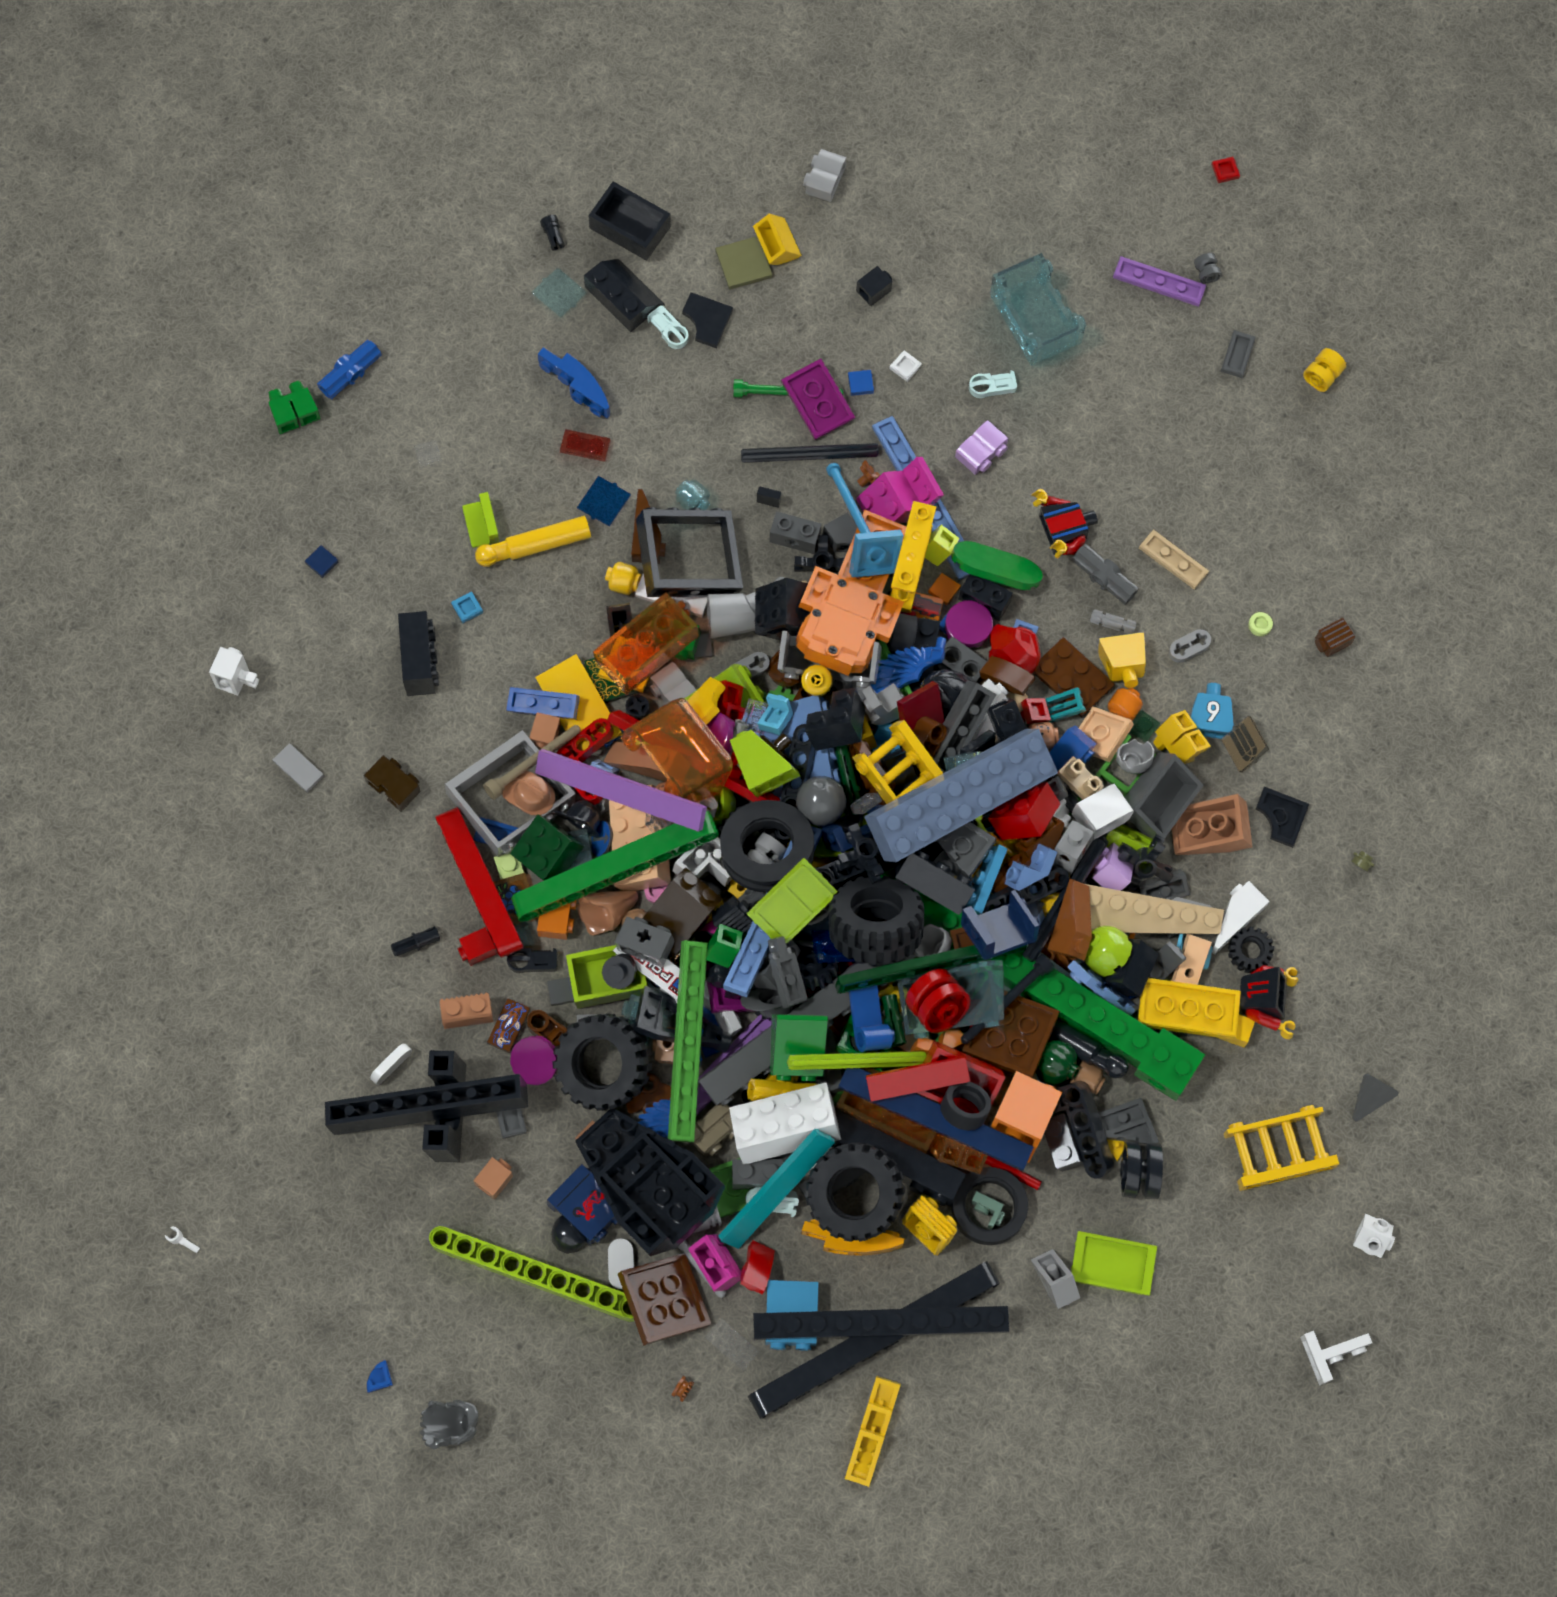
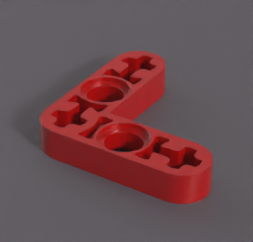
M598 718L559 749L556 754L584 762L613 737L614 729L607 719ZM601 727L606 730L603 734L598 730ZM591 734L596 738L595 741L590 737ZM589 741L587 749L578 750L580 742ZM572 750L577 754L576 757L571 753ZM574 787L584 800L591 802L593 805L603 800V797L592 796L589 792Z

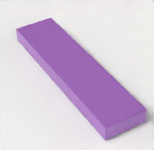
M1120 256L1113 278L1198 307L1206 288L1205 284Z

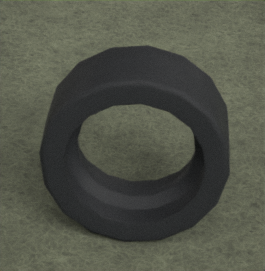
M972 1082L949 1086L941 1101L943 1117L952 1126L967 1131L976 1130L981 1127L991 1110V1099L988 1093L982 1087ZM963 1098L971 1101L978 1108L979 1113L971 1114L960 1110L955 1105L953 1099Z

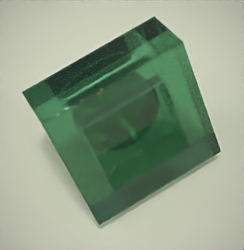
M1140 710L1132 721L1134 725L1130 732L1143 742H1146L1160 726V722L1143 710Z

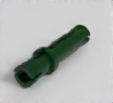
M849 746L834 747L844 787L843 790L850 811L849 814L852 816L864 813L865 810L860 795L862 789L857 783ZM843 756L845 757V761H846V765H847V769H848L849 776H847V772H846V767H845V763H844ZM849 781L851 782V786H852V790H853V794H854L855 801L853 800V797H852V792H851V788H850Z

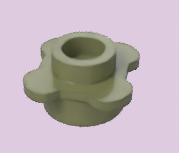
M1365 852L1353 853L1354 858L1351 862L1364 871L1368 872L1370 867L1375 866L1371 862L1373 858Z

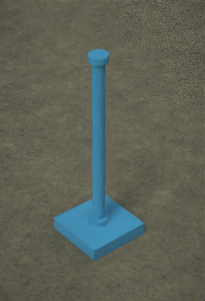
M831 463L827 466L826 471L833 478L860 533L855 534L849 569L851 577L895 573L903 541L902 531L870 532L840 473V466L837 463Z

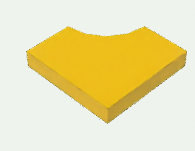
M709 677L680 707L681 711L688 720L705 727L720 712L717 707V701L726 687L720 681Z

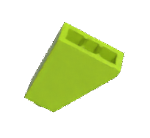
M752 730L740 732L735 738L730 740L748 789L756 797L800 777L799 772Z

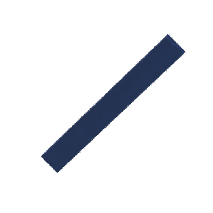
M846 1068L838 1088L871 1102L866 1075L871 1073L860 1068ZM915 1093L871 1102L1021 1171L1024 1170L1034 1148L984 1124L976 1130L958 1129L943 1117L940 1104Z

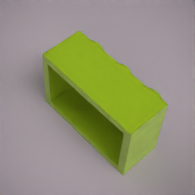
M616 945L566 955L574 1002L577 1009L638 997L644 986H648L647 977L637 970L635 981L626 988L616 989L607 985L603 979L602 969L605 962L616 955L613 952Z

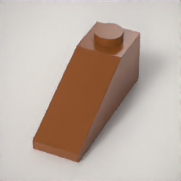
M1070 879L1048 950L1085 961L1092 939L1089 886Z

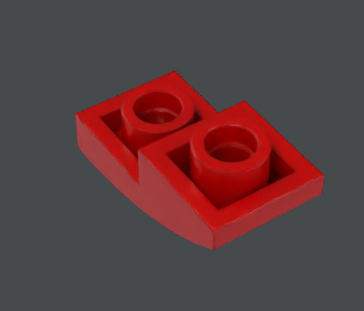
M752 1240L748 1246L747 1262L741 1269L740 1284L748 1290L756 1291L763 1295L770 1277L775 1250Z

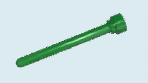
M734 379V398H742L747 396V393L788 395L783 386L754 385L743 382V379Z

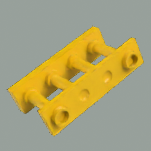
M913 501L891 584L892 591L890 595L904 601L901 611L911 613L937 507Z
M905 720L897 721L889 727L892 737L867 757L865 753L852 757L856 762V769L868 778L886 804L943 774ZM897 745L902 746L906 751V757L884 776H881L874 767V764ZM912 764L916 765L921 772L920 777L896 796L888 784Z
M1314 1105L1300 1108V1112L1247 1125H1243V1122H1237L1228 1126L1229 1129L1224 1132V1138L1234 1136L1244 1173H1242L1243 1177L1237 1181L1240 1191L1335 1169L1339 1165L1337 1154L1329 1156L1328 1153H1325L1315 1117L1320 1116L1324 1112L1323 1107L1315 1108ZM1301 1120L1306 1121L1316 1154L1314 1160L1305 1162L1304 1158H1301L1291 1124ZM1282 1125L1292 1159L1290 1166L1281 1167V1164L1277 1163L1267 1128ZM1258 1131L1268 1164L1267 1171L1257 1173V1170H1254L1244 1137L1246 1133Z

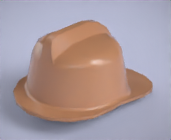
M530 771L520 775L506 785L505 790L502 791L503 797L509 803L530 815L547 813L555 802V793L549 783Z

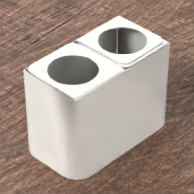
M1111 784L1078 802L1072 811V815L1079 824L1094 832V839L1127 822L1134 810L1117 786Z

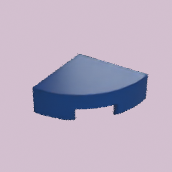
M386 1360L378 1363L370 1373L367 1380L368 1393L393 1386Z

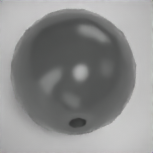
M815 776L805 781L799 788L796 806L810 824L828 826L836 822L844 813L846 796L842 786L832 778Z

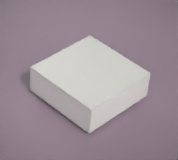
M903 351L890 365L889 369L908 382L922 366V363L906 351Z

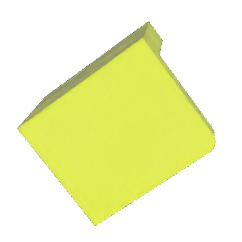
M940 525L931 533L925 558L934 565L939 566L952 554L959 537L943 525Z

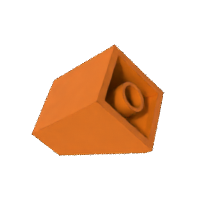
M1016 1071L990 1127L1033 1146L1034 1148L1027 1161L1029 1163L1042 1139L1062 1092L1056 1090L1051 1085L1043 1084L1030 1076Z

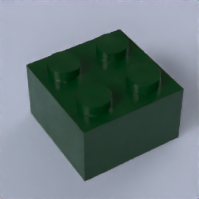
M537 814L510 854L544 881L567 871L584 846L552 820Z

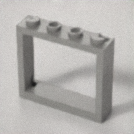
M523 730L445 783V791L448 797L498 857L503 853L509 854L534 818L501 841H498L460 794L512 759L522 750L528 757L539 751ZM545 777L561 796V799L556 801L547 813L541 815L554 821L557 815L552 813L551 810L565 814L575 803V793L569 785Z

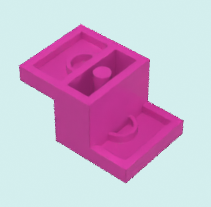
M916 457L902 471L883 472L856 500L863 513L864 510H867L897 523H907L913 501L934 505L944 494L923 457Z

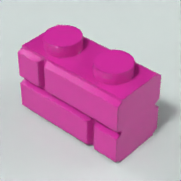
M718 1234L706 1235L688 1249L714 1292L728 1290L741 1280V1270L726 1246H723L724 1243L721 1242Z

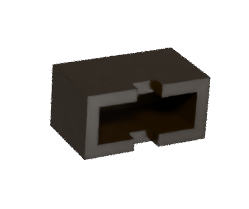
M383 755L363 776L368 785L379 794L384 791L388 797L387 801L402 812L421 792L418 785L420 782L413 774H405L401 770L402 766L395 759L391 758L389 760Z

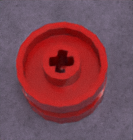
M935 969L921 976L911 986L906 996V1004L909 1010L918 1017L919 1022L931 1033H940L956 1025L967 1013L971 1002L969 994L946 969Z

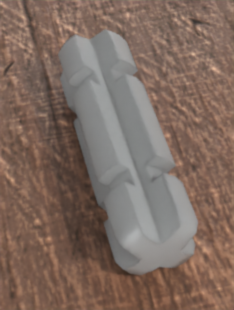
M1096 609L1092 611L1091 623L1097 625L1101 623L1103 624L1102 626L1117 631L1124 630V633L1133 634L1135 631V621L1129 619L1125 621L1124 618L1109 613L1105 615L1102 614L1103 611Z

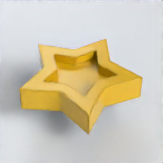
M1107 1139L1111 1154L1118 1161L1123 1152L1124 1141Z

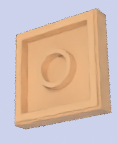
M1092 706L1079 729L1097 744L1092 750L1095 752L1093 757L1110 762L1134 723L1130 719Z

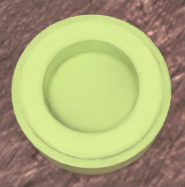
M1255 613L1249 620V630L1256 636H1265L1271 631L1273 621L1266 613Z

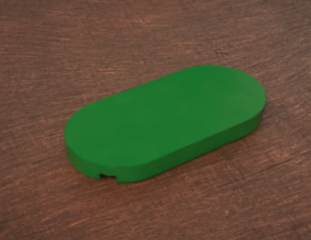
M972 541L958 542L951 554L952 561L954 563L957 561L960 564L959 568L964 572L1016 589L1031 590V587L1037 588L1043 578L1041 569L1031 560Z

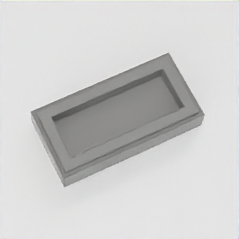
M290 743L272 759L306 793L324 777L323 773Z

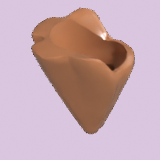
M635 890L591 893L578 899L577 911L581 921L586 926L587 932L590 935L596 936L615 930L639 898Z

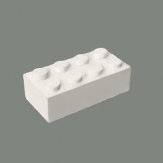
M827 1082L729 1107L736 1148L743 1164L792 1153L814 1129L832 1136L834 1141L841 1140L833 1098Z

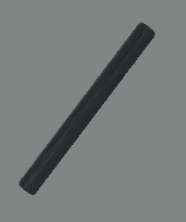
M877 443L750 448L741 450V461L747 463L877 457L879 449Z
M1099 838L1092 841L1069 880L1073 879L1084 883L1106 847L1105 842ZM1068 884L1062 889L1041 923L1037 941L1028 944L1023 952V957L1028 961L1033 962L1038 957L1053 933Z

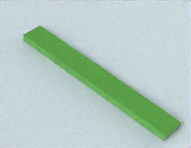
M687 940L681 941L668 1139L680 1142H694L708 946V943Z

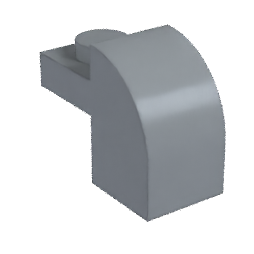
M894 683L879 693H876L871 686L862 690L866 697L863 700L866 707L865 712L873 724L883 725L899 718L897 701L904 698V696Z

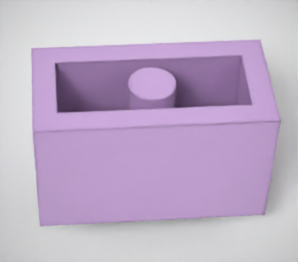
M1113 843L1108 848H1104L1096 861L1093 879L1104 888L1121 891L1131 882L1134 865L1118 859L1120 853L1117 849L1119 847Z

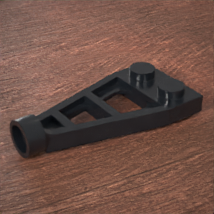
M644 986L641 990L633 1030L655 1040L674 1042L675 1030L665 1028L662 1025L665 1010H669L674 1014L677 1013V1002L666 993ZM703 1017L701 1046L726 1053L730 1047L732 1035L723 1032V1029Z

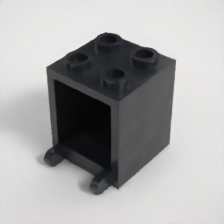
M784 578L755 588V634L781 641L782 631H787L791 636L797 637L802 622L811 613L799 607L808 583Z

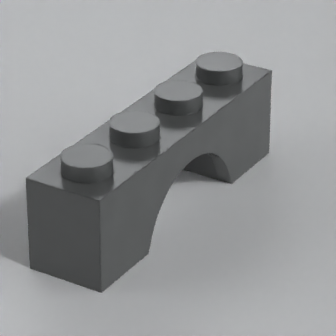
M847 512L825 524L822 535H828V544L834 553L847 552L857 530V525ZM889 574L882 592L889 596L892 591L893 574Z

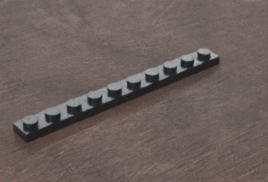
M1008 1306L753 1313L754 1340L1009 1333Z

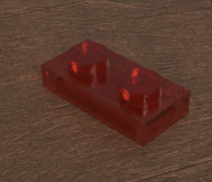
M565 429L560 453L605 462L611 440L607 437Z

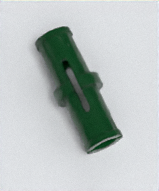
M897 995L883 996L881 1000L886 1016L884 1023L888 1024L895 1033V1041L892 1043V1047L905 1045L907 1040L902 1024L904 1017L900 1015Z

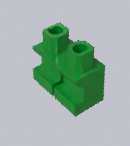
M299 380L289 385L291 393L283 396L280 389L268 392L270 399L268 403L279 434L299 428L292 408H294L301 426L321 419L308 387L305 388Z

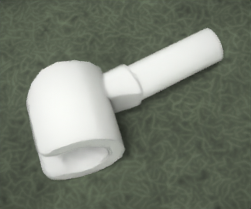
M170 1227L177 1232L176 1237L173 1239L165 1235V1238L170 1243H179L195 1253L199 1251L200 1248L184 1238L178 1228Z

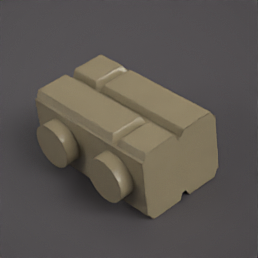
M720 1103L714 1106L695 1123L694 1142L691 1143L704 1158L709 1154L712 1157L722 1150L723 1146L721 1144L726 1139L733 1140L735 1138L730 1109L727 1104L723 1106Z

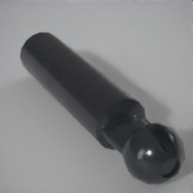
M1057 1019L1049 1041L1063 1040L1068 1042L1075 1049L1078 1059L1088 1065L1093 1063L1105 1070V1073L1111 1078L1117 1079L1126 1075L1128 1063L1122 1055L1112 1054L1102 1048V1044Z

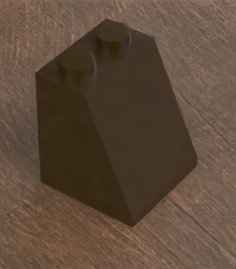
M685 867L671 881L642 919L646 920L648 925L656 928L658 925L663 926L671 931L675 942L669 954L675 957L681 951V941H691L723 898Z

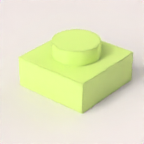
M510 853L494 857L501 881L524 875L521 862Z

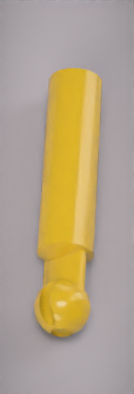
M584 515L510 536L505 541L492 545L483 544L475 551V557L479 565L490 567L501 560L508 558L514 560L591 538V533Z

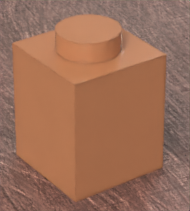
M536 713L529 739L539 750L558 737L561 728L560 718Z
M492 1157L474 1179V1184L495 1200L513 1178V1174L510 1171L512 1167L500 1158L497 1161Z

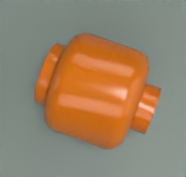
M1120 688L1116 690L1108 702L1107 708L1109 712L1133 721L1142 709L1143 703L1139 698L1140 693L1133 688Z

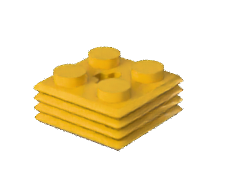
M920 1196L909 1207L902 1219V1224L925 1247L938 1256L955 1236L957 1224L951 1216H944L938 1210V1204L932 1198Z

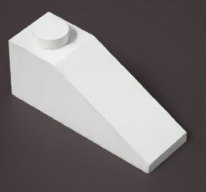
M1250 881L1244 886L1238 884L1230 892L1232 897L1223 916L1221 932L1217 934L1213 945L1212 953L1214 955L1237 932H1240L1242 928L1262 912L1270 902Z

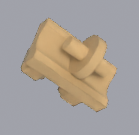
M1074 756L1057 773L1082 800L1097 793L1104 787L1102 781L1097 776H1093L1085 768V764Z

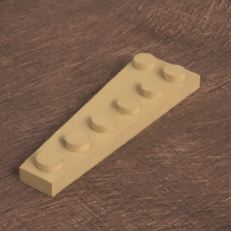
M1087 885L1090 892L1092 931L1100 926H1112L1124 933L1220 934L1223 909Z

